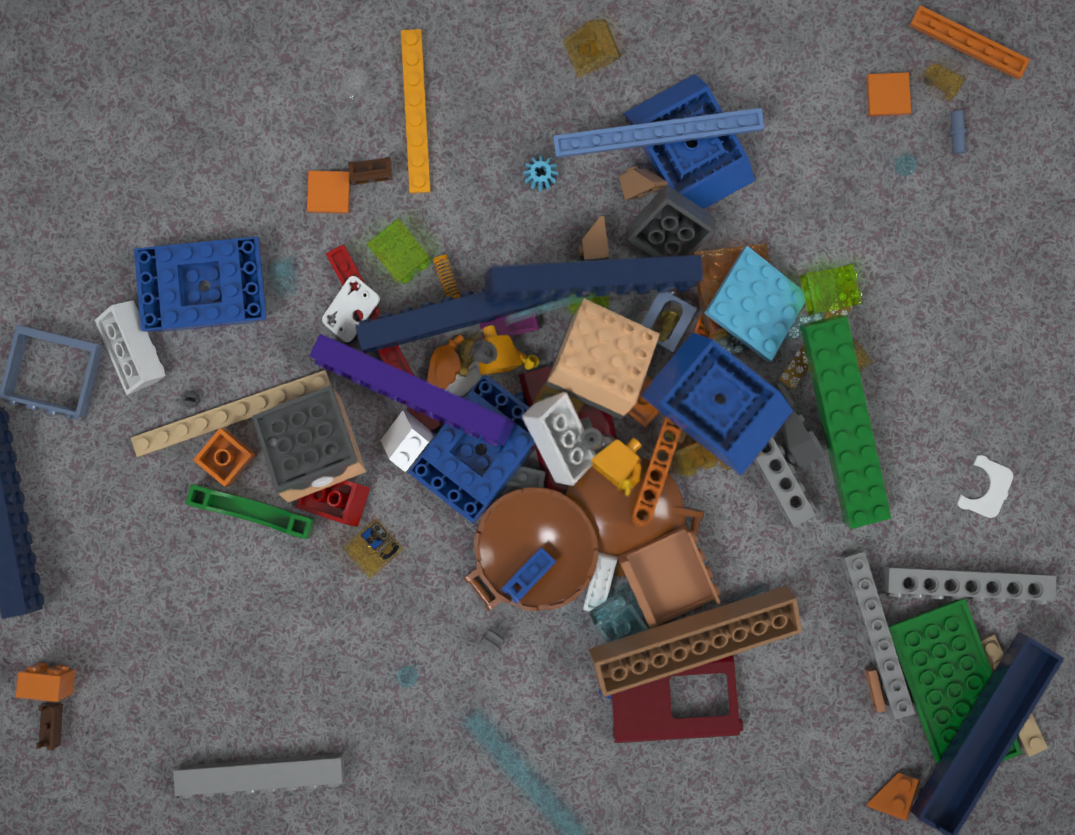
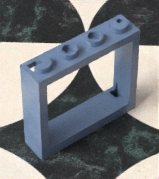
M16 325L0 388V398L6 399V403L11 405L26 404L25 408L38 411L39 407L46 409L45 413L58 415L59 412L65 413V418L78 420L79 417H86L104 346ZM28 336L91 351L77 409L14 394Z

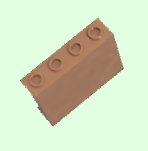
M686 525L617 556L649 629L658 627V625L714 599L717 604H720L718 596L721 593L716 583L712 584L710 578L713 577L709 566L705 567L703 560H706L702 549H697L695 544L698 542L697 536L693 530L689 531Z

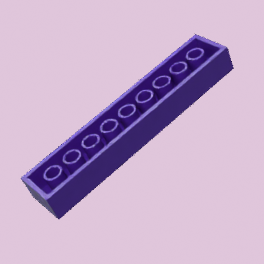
M319 334L309 357L315 359L314 364L401 404L405 405L406 403V406L421 413L426 410L425 415L438 421H442L444 418L443 423L458 430L462 426V432L475 438H479L481 435L482 441L498 447V444L506 445L515 425L513 421L322 334Z

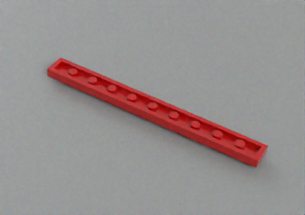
M344 244L326 253L342 286L351 276H356L364 282ZM357 281L350 283L352 287L350 293L354 290H359ZM378 306L369 316L372 321L380 319L379 316L382 315ZM356 310L358 316H359L360 319L362 320V319H363V313H362V311ZM399 345L378 351L384 363L415 376ZM408 407L412 416L432 431L441 426L440 421L424 414L426 410L421 413Z

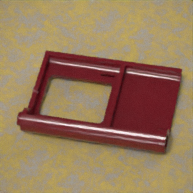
M733 655L611 694L614 744L739 736L740 731H743L742 718H739ZM724 673L726 675L729 700L728 715L678 719L672 717L670 677Z

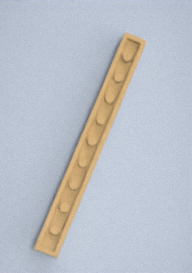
M323 370L131 437L136 456L141 457L216 431L219 428L250 419L252 415L330 386L331 382L327 370Z

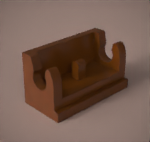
M391 157L348 162L350 181L353 185L393 180Z
M41 703L39 705V711H41L40 733L36 749L47 747V750H54L61 744L63 704Z

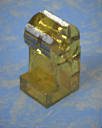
M939 64L930 65L922 75V80L926 85L935 86L946 92L943 98L951 101L956 96L965 78Z

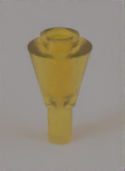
M666 311L661 315L659 341L664 342L667 336L674 330L680 319L677 313Z
M468 338L461 342L462 364L458 375L462 377L467 376L469 366L474 361L473 355L470 353L476 341L474 339Z

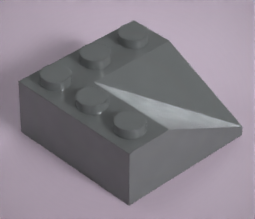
M666 185L628 225L627 240L652 257L691 256L716 232L715 217L669 185Z

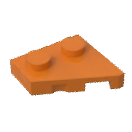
M898 773L868 802L867 807L908 822L920 781Z

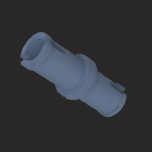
M964 111L950 112L952 123L950 136L953 139V154L966 153L965 134H967V129L964 126Z

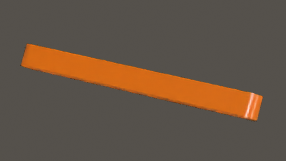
M703 312L696 323L694 333L712 339L717 323ZM702 320H709L711 326H705ZM666 416L632 513V521L638 527L646 526L653 518L682 430ZM663 434H672L674 440L671 442L666 441ZM657 453H665L667 460L660 461L657 458ZM658 472L661 480H652L650 473ZM644 492H652L654 500L647 501L643 496ZM638 511H644L647 514L648 518L646 521H640L637 518Z

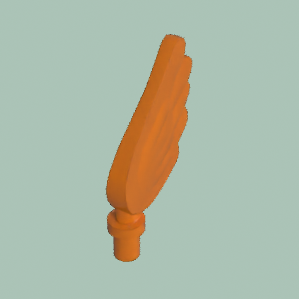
M461 334L453 339L450 338L447 345H441L434 350L430 360L428 383L446 390L450 384L455 382L456 374L461 371V361L455 349L465 341Z

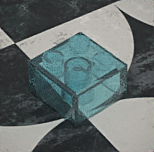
M624 590L589 611L595 627L607 643L649 630L644 619Z

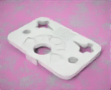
M351 276L323 315L322 322L343 341L352 342L357 335L355 325H359V322L354 319V312L360 310L363 313V319L369 318L378 305L380 297L358 277ZM357 281V287L359 288V290H354L350 293L352 288L350 283H355ZM337 312L335 317V320L337 321L336 324H329L328 322L330 319L328 318V315L332 316Z

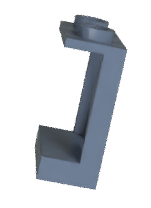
M672 290L667 293L657 294L641 324L651 329L663 305L668 301L681 306L682 315L669 339L659 335L656 343L658 347L671 354L674 352L697 310L693 302L685 298L681 300L675 297L676 293Z

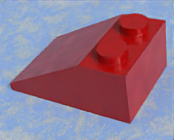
M345 480L299 498L295 508L342 524L358 527L370 487Z

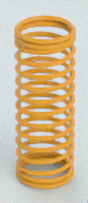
M447 254L440 255L433 259L434 264H436V271H438V277L440 278L439 281H441L440 284L443 285L442 288H444L443 292H445V298L452 294L460 292L458 290L450 294H446L452 290H456L459 288L455 287L450 290H446L447 288L457 286V284L444 287L447 284L456 282V280H453L448 283H443L447 280H452L455 277H451L446 280H441L447 276L454 275V273H451L446 276L440 277L445 273L452 272L453 270H448L452 268L451 266L437 270L443 266H448L451 264L446 263L449 261V259H447ZM461 294L453 295V299L462 297Z

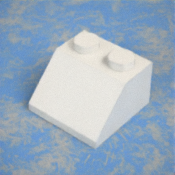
M404 409L382 437L381 443L388 458L406 472L418 460L436 434Z

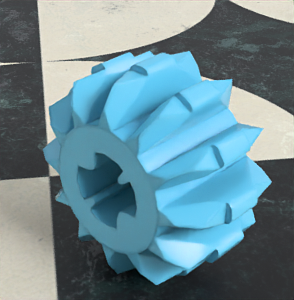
M542 155L539 156L538 162L534 157L531 158L532 164L526 163L525 167L528 170L523 171V175L527 176L525 183L532 182L531 189L539 185L538 190L540 192L543 188L542 185H545L546 189L549 190V183H556L553 177L558 176V172L554 171L557 165L555 163L549 165L551 162L549 157L544 162ZM544 170V175L538 177L536 171Z

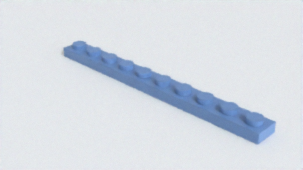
M762 108L554 135L553 139L556 158L757 132L763 131L765 127Z

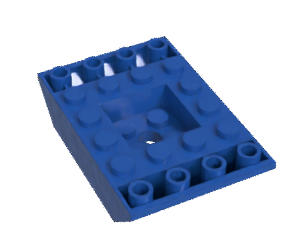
M694 74L626 111L624 116L629 125L719 114L723 113L709 86ZM735 134L697 139V146L694 148L688 147L686 141L642 147L657 175L666 180L670 187L702 209L713 205L755 181L749 158Z
M258 236L134 248L142 332H168L249 324L267 319ZM203 281L210 283V289L207 292L200 290V284Z
M694 332L641 394L642 398L740 476H742L793 412L777 389L713 339ZM722 394L725 397V403L717 404L714 396Z
M487 375L481 376L464 399L506 417L515 423L506 445L498 444V447L482 441L481 435L479 438H475L462 432V426L458 430L445 424L408 471L411 476L471 523H475L494 503L518 469L537 447L522 418L530 408ZM480 444H485L487 446L486 454L478 455L476 452L477 447Z

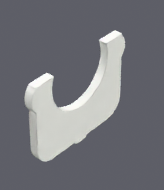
M978 455L973 465L979 466L986 471L990 480L989 489L984 496L978 499H968L960 494L957 505L961 509H969L985 517L993 518L998 515L1004 500L1008 496L1013 473L1009 468L989 461L986 456Z

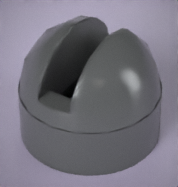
M188 391L182 397L183 404L191 408L196 407L200 402V396L194 391ZM186 397L195 398V402L186 401Z

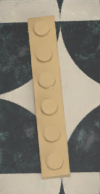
M991 634L980 640L992 673H994L1004 653L995 635ZM1031 713L1018 734L1023 749L1029 757L1048 749Z

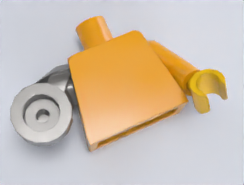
M494 325L482 329L485 338L475 341L470 351L474 360L478 362L481 376L510 372L522 366V364H524L527 370H530L533 367H537L540 361L535 355L527 356L520 352L514 346L509 335L497 336Z
M595 428L584 430L581 435L583 447L590 451L597 450V452H600L591 459L592 467L618 487V491L625 489V495L628 496L631 489L640 481L642 467L640 465V458L635 453L642 447L641 443L632 438L625 446L621 441L616 440L612 436L607 434L601 435L600 431Z

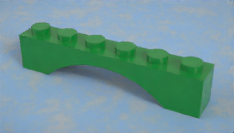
M191 484L185 503L186 505L258 523L303 539L311 537L316 520L315 517L201 484Z

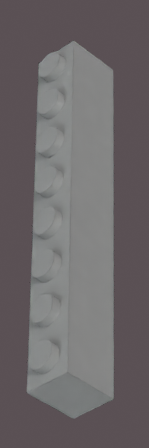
M344 754L178 766L173 771L175 796H182V798L187 799L198 794H203V797H211L216 795V793L234 795L237 791H245V794L256 793L257 790L265 789V792H275L278 788H286V790L292 791L303 786H307V789L319 788L320 785L338 787L345 780Z

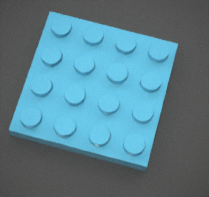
M746 246L740 252L704 314L766 362H770L809 295L750 247Z

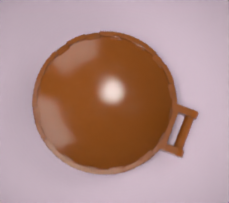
M640 456V465L642 467L640 481L631 489L628 496L625 495V489L618 491V487L594 467H591L573 486L569 485L565 492L566 496L575 501L585 511L593 524L598 540V552L613 556H619L684 526L686 516L693 517L690 531L693 530L697 536L700 520L704 517V511L684 507L681 492L676 482L667 473L653 518L644 527L636 526L632 521V513L650 462L649 459ZM658 472L650 473L652 480H661ZM644 492L643 496L647 501L654 500L652 492ZM644 511L637 512V518L640 521L647 520L648 516ZM617 558L613 576H625Z
M527 487L511 491L496 500L482 516L474 539L477 568L463 579L466 583H470L486 604L485 607L488 611L502 601L520 607L522 610L535 612L538 610L560 608L576 599L586 589L594 575L598 561V540L593 524L585 511L575 501L558 491L542 487ZM542 547L556 563L515 604L512 601V597L508 593L505 594L501 589ZM479 575L495 596L493 600L475 578ZM518 583L513 586L518 592L523 588Z

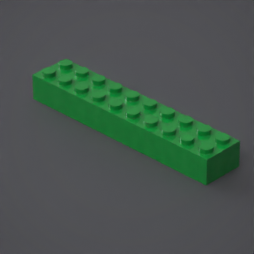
M840 314L800 325V330L844 524L850 529L892 519L848 316Z

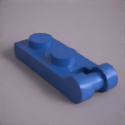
M541 547L501 590L505 594L508 593L512 597V601L517 604L556 561ZM516 583L523 587L519 592L513 587Z

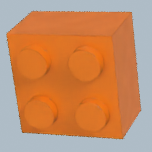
M219 428L195 456L193 461L224 487H228L235 482L257 454L228 429Z
M36 662L33 666H27L26 669L18 672L15 697L58 702L73 694L76 669H69V665L64 664L49 667L48 663Z

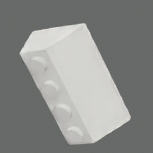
M134 300L111 305L95 319L126 395L150 386L166 376L164 367L158 359L156 348L152 344L148 332L141 331L140 312Z
M563 392L535 403L522 416L555 482L573 486L592 467L591 459L596 456L594 450H587L581 443V435L584 429L567 393Z

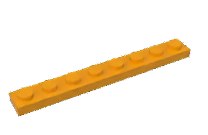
M421 29L401 30L410 194L431 193Z

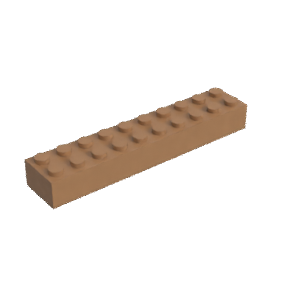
M786 585L590 648L589 653L602 695L605 697L801 633L802 628L797 599Z

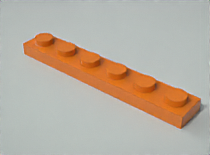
M921 5L917 8L909 24L910 27L1018 80L1022 78L1030 61L1029 58Z

